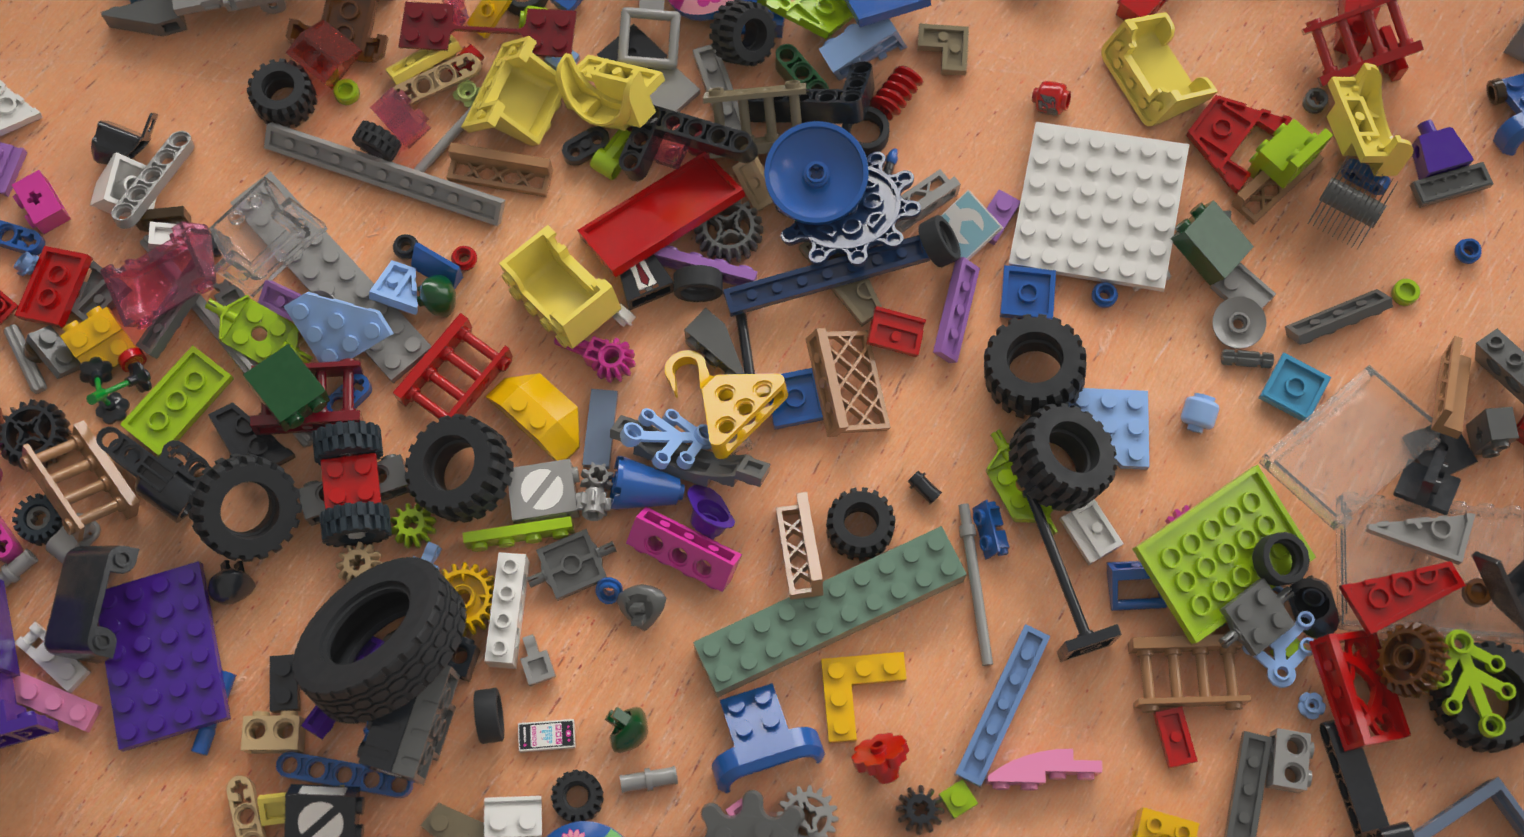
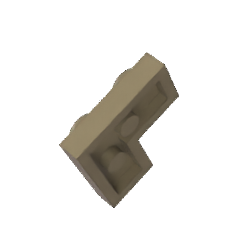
M919 23L917 50L942 52L941 74L966 76L969 27Z

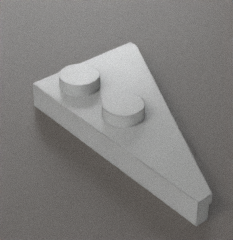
M1466 513L1460 516L1448 517V515L1437 518H1413L1398 522L1382 521L1366 525L1365 532L1459 565L1463 562L1475 514Z

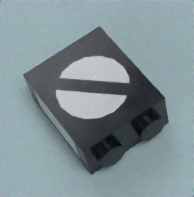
M291 784L285 794L284 837H363L364 824H359V818L364 813L365 798L360 797V787Z

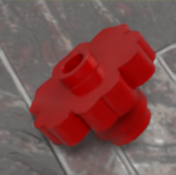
M893 733L877 734L872 740H863L854 748L855 754L851 756V759L858 773L867 772L869 776L873 775L879 783L888 784L898 779L900 765L907 760L906 754L910 750L906 739L902 735L893 736Z

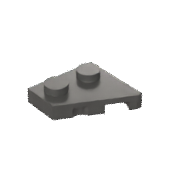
M95 261L89 267L92 272L88 282H83L80 295L71 310L82 321L88 318L86 313L97 306H100L102 309L108 307L112 310L130 292Z

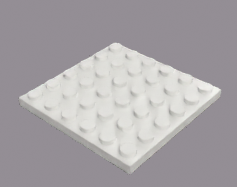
M1036 122L1009 266L1056 270V275L1164 292L1173 243L1171 238L1174 236L1189 144Z

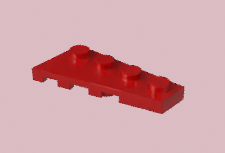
M1449 561L1407 572H1398L1380 578H1371L1352 584L1348 583L1338 588L1367 636H1370L1463 588L1466 584L1453 563Z

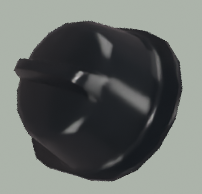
M1313 575L1302 578L1289 586L1292 589L1290 592H1294V596L1288 599L1295 621L1302 611L1312 613L1315 618L1312 627L1303 632L1313 638L1333 634L1337 630L1340 621L1330 586L1323 580L1314 578ZM1301 617V621L1304 624L1310 623L1308 618Z

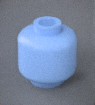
M1194 393V396H1189L1185 400L1181 420L1183 423L1188 424L1187 430L1202 434L1204 429L1210 430L1214 428L1219 405L1215 403L1214 397Z

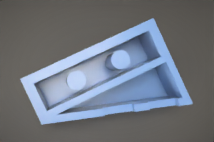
M886 19L863 27H859L856 23L851 24L836 38L828 39L819 48V51L840 81L847 77L852 64L861 61L868 62L876 57L881 61L887 58V52L897 47L901 51L907 48L891 20Z

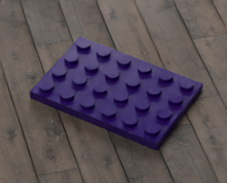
M197 561L107 588L98 621L100 627L110 629L117 639L114 657L105 661L118 749L124 752L230 720L231 716L203 563Z

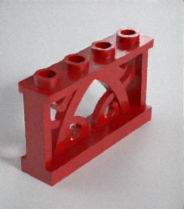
M1364 630L1339 634L1333 633L1309 642L1344 751L1394 742L1411 736L1398 694L1390 692L1387 686L1380 682L1381 676L1375 672L1380 667L1374 662L1380 656L1376 650L1382 648L1377 632L1370 636H1367ZM1340 643H1345L1344 652L1342 651ZM1353 644H1354L1355 649H1356V651L1354 652V654L1352 653V646H1353ZM1355 672L1367 682L1370 691L1368 705L1357 696L1353 684ZM1368 727H1370L1375 736L1371 737Z

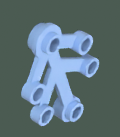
M649 408L641 411L638 417L639 422L646 427L653 425L660 431H644L638 424L629 422L624 425L620 433L621 442L626 447L637 446L640 442L667 443L662 451L656 452L652 459L653 465L658 469H665L671 460L670 457L681 443H692L688 450L682 451L676 460L677 465L685 470L691 468L695 461V456L701 449L707 450L712 448L707 425L700 424L696 427L681 417L674 409L666 410L662 419ZM677 425L685 432H680L674 427Z
M1276 586L1272 590L1279 593L1283 588ZM1308 611L1299 613L1295 625L1269 645L1273 649L1274 659L1264 651L1253 656L1267 669V678L1272 685L1278 688H1286L1292 685L1296 678L1295 668L1307 656L1313 655L1312 651H1308L1303 647L1304 643L1309 644L1310 641L1314 640L1309 637L1301 640L1298 650L1287 660L1285 649L1304 630L1312 627L1315 621L1312 613ZM1301 617L1308 618L1310 623L1304 624L1301 621ZM1243 646L1242 649L1244 653L1250 655L1246 648ZM1277 670H1284L1287 676H1279Z

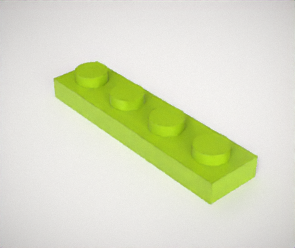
M571 516L463 532V542L467 549H472L473 552L487 550L488 546L494 545L506 548L515 545V542L521 541L532 544L541 542L542 538L547 537L563 539L568 537L569 534L575 533L573 520Z

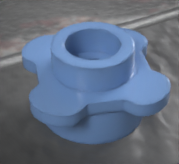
M29 252L23 253L14 264V268L18 270L17 274L22 277L26 274H32L39 256L31 255Z

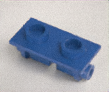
M984 500L972 508L973 520L977 525L980 537V547L983 550L985 560L996 554L998 556L1007 555L1010 546L1005 530L996 531V527L1004 525L1000 507L996 506L995 501L988 502V500Z

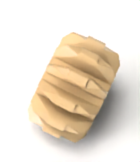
M358 542L356 549L351 545H347L349 552L347 554L339 553V557L343 561L336 563V568L341 570L338 577L341 580L346 579V583H348L353 578L359 576V574L381 564L382 562L378 560L382 555L379 551L374 552V547L371 544L364 548L363 543ZM360 561H363L365 565H361L360 570H357L355 566H359Z

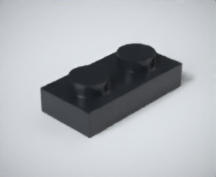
M294 654L270 656V712L272 713L300 711V688L293 676L292 662H294Z

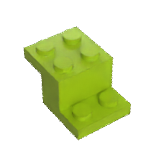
M1296 119L1292 120L1288 125L1283 123L1273 133L1274 137L1270 141L1265 139L1257 147V152L1249 160L1251 165L1247 171L1252 173L1251 177L1254 179L1263 170L1284 189L1320 155L1333 134L1326 128L1318 135L1315 132L1311 134Z

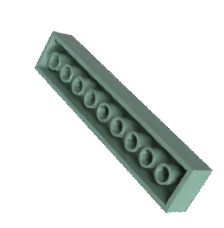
M940 526L823 581V596L790 600V597L694 641V649L718 698L964 582L967 573L943 527Z

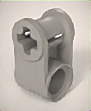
M96 521L85 525L83 540L77 542L72 534H67L62 526L47 542L46 551L63 564L66 554L71 549L78 546H90L99 537L100 525Z

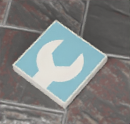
M969 190L941 215L949 223L956 235L961 250V257H965L968 260L1003 229L1002 225Z

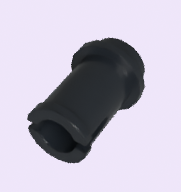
M918 470L908 480V483L911 485L909 488H914L931 505L940 496L942 491L937 489L925 477V472L922 474Z

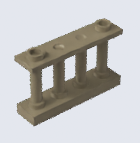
M800 80L786 81L785 85L724 90L722 87H715L704 93L703 104L712 103L714 122L725 126L723 102L738 100L741 131L749 133L758 147V154L769 153L774 142L781 136L780 133H777L773 97L789 96L792 127L802 124L799 95L806 94L807 87L806 83H800ZM763 98L767 134H765V137L755 138L751 132L748 99ZM721 138L717 143H721L725 138ZM748 144L743 145L740 150L745 149ZM709 153L710 159L722 158V156Z

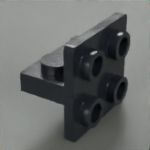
M1437 448L1429 467L1408 460L1393 495L1434 512L1447 515L1461 482L1460 478L1446 473L1449 464L1444 462L1448 451Z

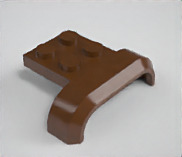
M326 0L320 29L303 24L300 20L290 18L286 32L288 41L300 50L365 63H376L383 59L388 43L387 35L377 34V38H371L379 0Z

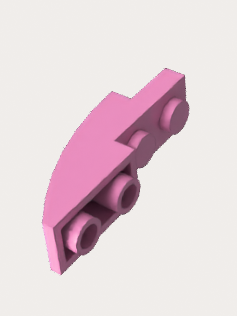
M1073 749L1041 751L1018 758L998 768L985 778V785H992L994 790H1009L1010 785H1021V790L1033 791L1038 790V786L1046 783L1045 774L1049 775V779L1052 780L1066 779V775H1077V780H1094V776L1102 773V761L1073 760Z

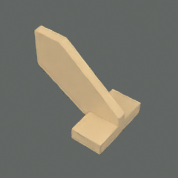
M758 157L752 162H739L732 166L753 208L756 207L757 211H760L773 203L766 188L764 168Z

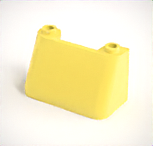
M1166 12L1124 20L1104 43L1101 51L1104 63L1140 120L1147 126L1161 124L1209 101L1218 92L1208 78L1199 77L1192 82L1168 46V43L1174 37L1175 27Z

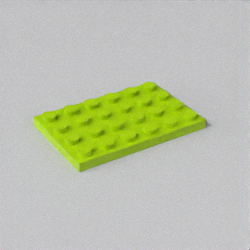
M1259 465L1251 467L1132 549L1191 644L1198 643L1226 623L1227 620L1220 612V609L1258 579H1261L1254 569L1252 560L1254 548L1259 540L1271 534L1288 532L1296 535L1303 541L1308 550L1310 562L1316 558ZM1276 543L1270 550L1271 565L1280 575H1287L1292 567L1291 555L1285 546Z

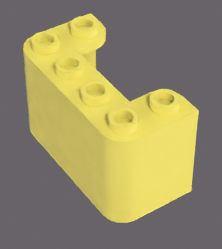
M547 225L499 263L504 272L501 277L510 287L508 291L516 301L521 299L525 303L524 307L533 317L537 315L545 330L548 332L553 331L556 334L555 338L564 348L569 346L573 349L619 312L621 306L612 285L605 279L601 280L598 278L596 280L569 254L564 244L557 243L555 238L557 236L556 232Z

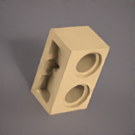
M254 711L252 716H243L241 750L248 754L304 753L306 729L301 725L305 719L298 715L296 711H281L280 716H270V712ZM264 725L265 734L261 738L256 739L255 730L259 726ZM288 725H293V734L289 738L284 739L282 735L284 728Z

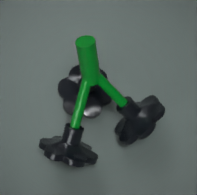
M93 357L89 362L86 361L80 364V380L84 383H90L91 386L96 388L95 392L87 396L86 401L90 405L99 403L95 410L96 415L99 418H103L106 424L123 421L127 417L126 410L130 407L129 401L122 398V395L115 391L134 385L142 393L152 389L150 373L144 369L140 362L137 361L129 364V376L123 382L107 389L102 388L101 385L103 382H109L112 379L111 371L113 367L109 361H103L100 357Z

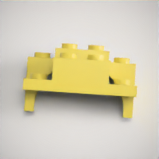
M567 53L559 61L555 75L556 84L567 109L574 110L583 120L590 124L623 131L631 125L641 128L656 113L650 95L665 81L663 73L660 71L592 55H587L576 65L573 56ZM589 81L594 82L596 88Z
M1364 63L1355 77H1332L1328 82V86L1335 105L1327 115V119L1342 156H1358L1360 163H1369L1374 176H1397L1412 156L1413 147L1410 141L1401 139L1400 135L1392 137L1384 112L1382 77L1378 67L1370 63Z

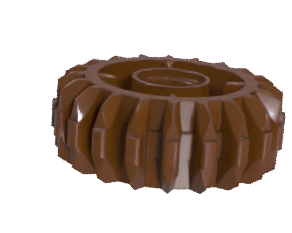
M1406 621L1404 625H1395V631H1387L1388 638L1380 639L1383 646L1381 649L1376 650L1380 656L1374 661L1380 666L1375 671L1381 676L1380 682L1387 686L1390 692L1404 698L1411 697L1415 699L1420 698L1421 695L1429 696L1430 689L1439 690L1437 682L1446 681L1442 675L1444 671L1450 670L1446 666V662L1452 659L1448 654H1445L1450 647L1443 643L1445 638L1442 634H1439L1435 628L1424 623Z

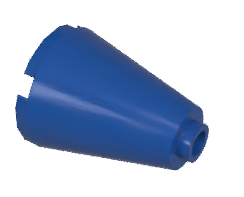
M617 456L614 469H617L618 472H615L611 481L613 483L610 490L611 509L676 505L678 500H683L685 485L680 484V478L627 457Z

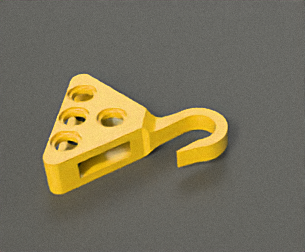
M680 351L671 356L665 365V375L676 398H678L677 381L675 378L676 371L686 364H693L699 368L700 390L704 400L709 441L714 456L717 459L727 458L788 398L786 383L781 374H727L711 376L709 375L704 357L696 351ZM772 399H774L772 405L765 407ZM753 417H756L752 424L746 425ZM737 434V439L732 443H728Z

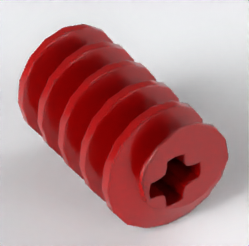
M903 65L897 66L893 73L889 75L887 81L883 83L882 88L877 91L876 96L871 99V107L879 109L886 115L888 120H892V115L899 116L901 114L900 108L906 107V101L912 99L911 93L915 94L918 91L917 86H922L923 79L913 69Z

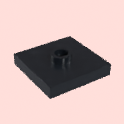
M635 24L630 26L628 56L668 59L667 54ZM619 36L601 50L597 56L617 61Z
M1432 424L1416 430L1401 439L1414 462L1428 467L1437 448L1448 451L1444 462L1449 464L1446 473L1449 475L1478 462L1462 434L1456 439L1431 430Z

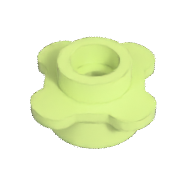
M470 80L463 81L457 86V90L453 92V97L455 100L463 102L465 107L470 108L480 87H476Z

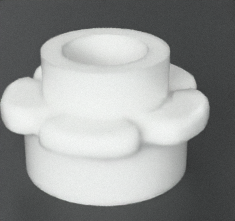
M620 304L621 310L612 317L623 327L626 324L631 326V322L636 316L623 304Z

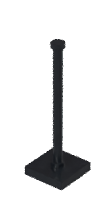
M1025 489L1021 493L1023 498H1027L1079 633L1077 638L1065 641L1058 649L1057 655L1060 662L1111 646L1122 635L1118 624L1095 632L1089 630L1043 509L1038 504L1039 500L1036 498L1031 499Z

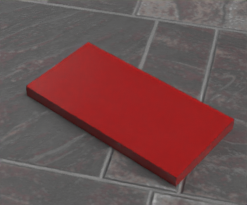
M704 151L577 231L581 239L616 278L745 197V193Z

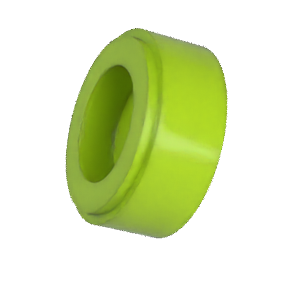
M342 79L333 88L334 96L340 104L351 105L360 97L358 85L351 79Z
M1401 279L1393 286L1391 296L1397 304L1409 306L1419 298L1420 288L1411 279Z

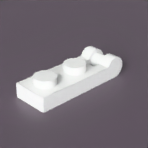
M34 622L29 627L30 631L24 637L20 636L15 641V644L26 652L67 692L72 693L87 678L91 671L79 660L49 653L44 646L46 629L37 622ZM40 637L43 642L36 649L32 644Z

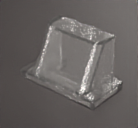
M264 176L209 228L223 257L214 266L217 274L251 297H254L262 290L265 280L272 281L328 228L323 221L291 197L286 199L278 187Z

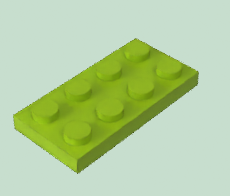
M192 345L120 425L154 453L161 455L164 445L169 441H178L234 378Z

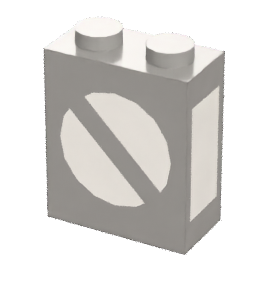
M570 459L514 467V471L510 472L509 476L512 477V482L508 486L514 525L571 516V518L580 517L579 510H577V499L581 497V492L576 493L575 483L580 482L578 467H573Z

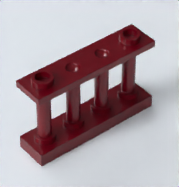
M345 358L337 362L304 363L326 392L327 377H343V408L340 411H328L326 405L320 412L312 413L306 417L304 422L297 428H290L285 432L261 402V413L250 416V427L254 434L314 432V430L317 431V428L326 427L325 425L330 423L335 425L336 422L341 421L343 423L353 420L354 422L364 421L361 411L354 409V374L363 375L360 360L356 361L355 359Z

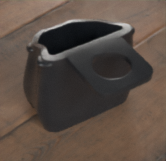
M149 114L142 134L114 122L100 120L91 142V152L94 161L107 165L116 152L130 159L134 158L151 141L150 136L158 114Z

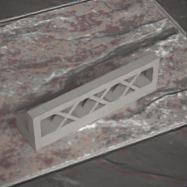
M939 169L902 194L901 197L905 200H910L914 195L924 196L917 201L921 205V212L916 219L898 222L895 228L903 233L958 195L961 183L955 176L949 180L943 171ZM937 179L943 183L935 190L929 191L930 184Z

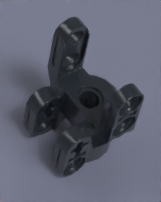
M105 427L99 431L96 438L98 446L117 464L138 478L135 483V493L176 523L183 520L189 514L188 510L192 509V504L188 502L189 495L194 494L196 490L193 484L196 479L201 480L204 476L203 474L201 477H194L195 472L198 469L210 467L203 457L184 443L176 440L166 443L162 449V454L155 457L117 428ZM107 433L117 434L118 439L113 440L109 447L103 445V437ZM176 454L185 457L187 461L185 466L183 465L184 463L181 460H179L176 457L174 458Z

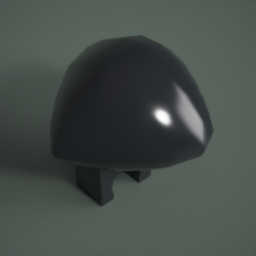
M229 560L222 562L220 565L221 571L215 574L209 581L208 591L212 600L223 605L234 604L253 592L256 584L245 573L243 561L238 560L234 564V568L230 567Z

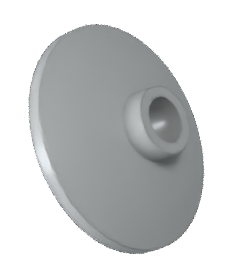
M1240 296L1232 297L1223 301L1217 307L1213 315L1212 326L1216 337L1223 344L1231 348L1243 349L1254 345L1261 339L1266 329V316L1261 306L1254 300ZM1240 320L1243 323L1242 328H1235L1233 322Z

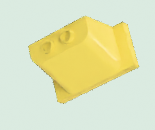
M527 36L502 44L461 126L464 130L470 133L495 128L530 146L540 144L544 134L551 127V119L554 113L561 106L562 96L556 84V71L532 53L537 41Z

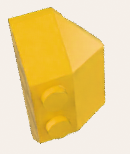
M540 373L504 378L485 396L555 461L569 459L580 448L578 407Z

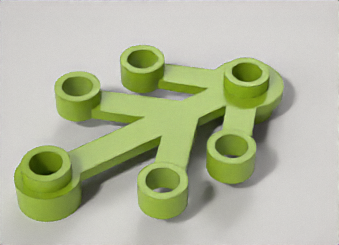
M1460 629L1453 630L1446 635L1444 643L1450 647L1447 654L1452 659L1446 662V666L1450 670L1443 672L1446 682L1441 683L1438 681V688H1444L1452 682L1451 673L1458 660L1462 673L1450 698L1442 702V710L1447 715H1455L1461 712L1463 707L1462 701L1469 688L1481 718L1478 723L1479 731L1488 738L1500 736L1505 731V721L1500 715L1492 713L1482 685L1495 691L1497 698L1502 701L1514 698L1516 688L1511 683H1503L1476 668L1472 658L1484 663L1486 670L1493 674L1504 670L1506 666L1505 660L1499 655H1492L1475 646L1474 640L1468 632ZM1455 640H1459L1461 642V649H1458L1455 646ZM1492 660H1496L1498 662V669H1495L1492 666ZM1503 687L1509 690L1508 697L1502 693ZM1449 701L1456 705L1455 711L1449 709ZM1486 722H1490L1493 725L1492 732L1487 730Z

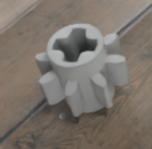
M591 462L589 471L587 469L582 470L581 476L585 479L581 481L580 487H586V489L598 487L603 490L604 488L611 490L613 483L609 480L612 479L614 473L608 472L605 468V463L601 466Z
M590 487L585 492H581V497L577 499V510H582V516L587 520H601L603 516H607V511L611 510V498H606V492L603 489Z

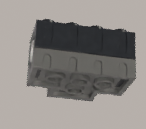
M446 665L436 679L419 695L411 699L410 702L381 718L368 721L367 729L369 733L366 741L363 740L358 748L357 757L360 758L358 763L372 771L424 785L432 760H439L456 709L452 704V700L460 675L451 666Z

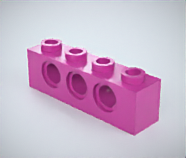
M645 507L636 516L626 544L634 547L636 551L646 553L656 558L660 563L670 565L680 570L685 576L693 577L705 583L709 588L721 592L731 582L742 554L648 507ZM704 560L707 561L711 566L705 564Z

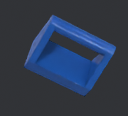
M1140 561L1107 562L1111 611L1167 608V604L1159 592V598L1118 600L1119 580L1150 579Z

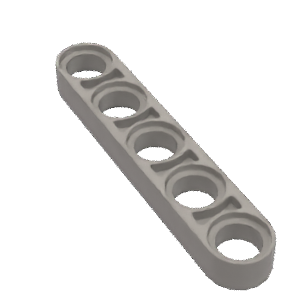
M177 131L173 133L114 206L111 216L117 227L121 229L133 227L194 149V143L188 132ZM180 141H187L183 146H175ZM173 158L172 162L161 164L165 159ZM159 176L157 181L147 182L149 178ZM145 194L143 199L133 200L135 196ZM123 213H131L128 218L119 219Z

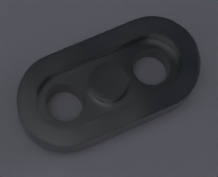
M594 126L566 141L562 147L564 160L570 165L578 166L592 159L598 149H604L609 143L610 138L607 130L600 126ZM595 140L602 141L600 144L593 143ZM574 152H579V153H580V154H579L578 156H576V157L572 156V153H574Z

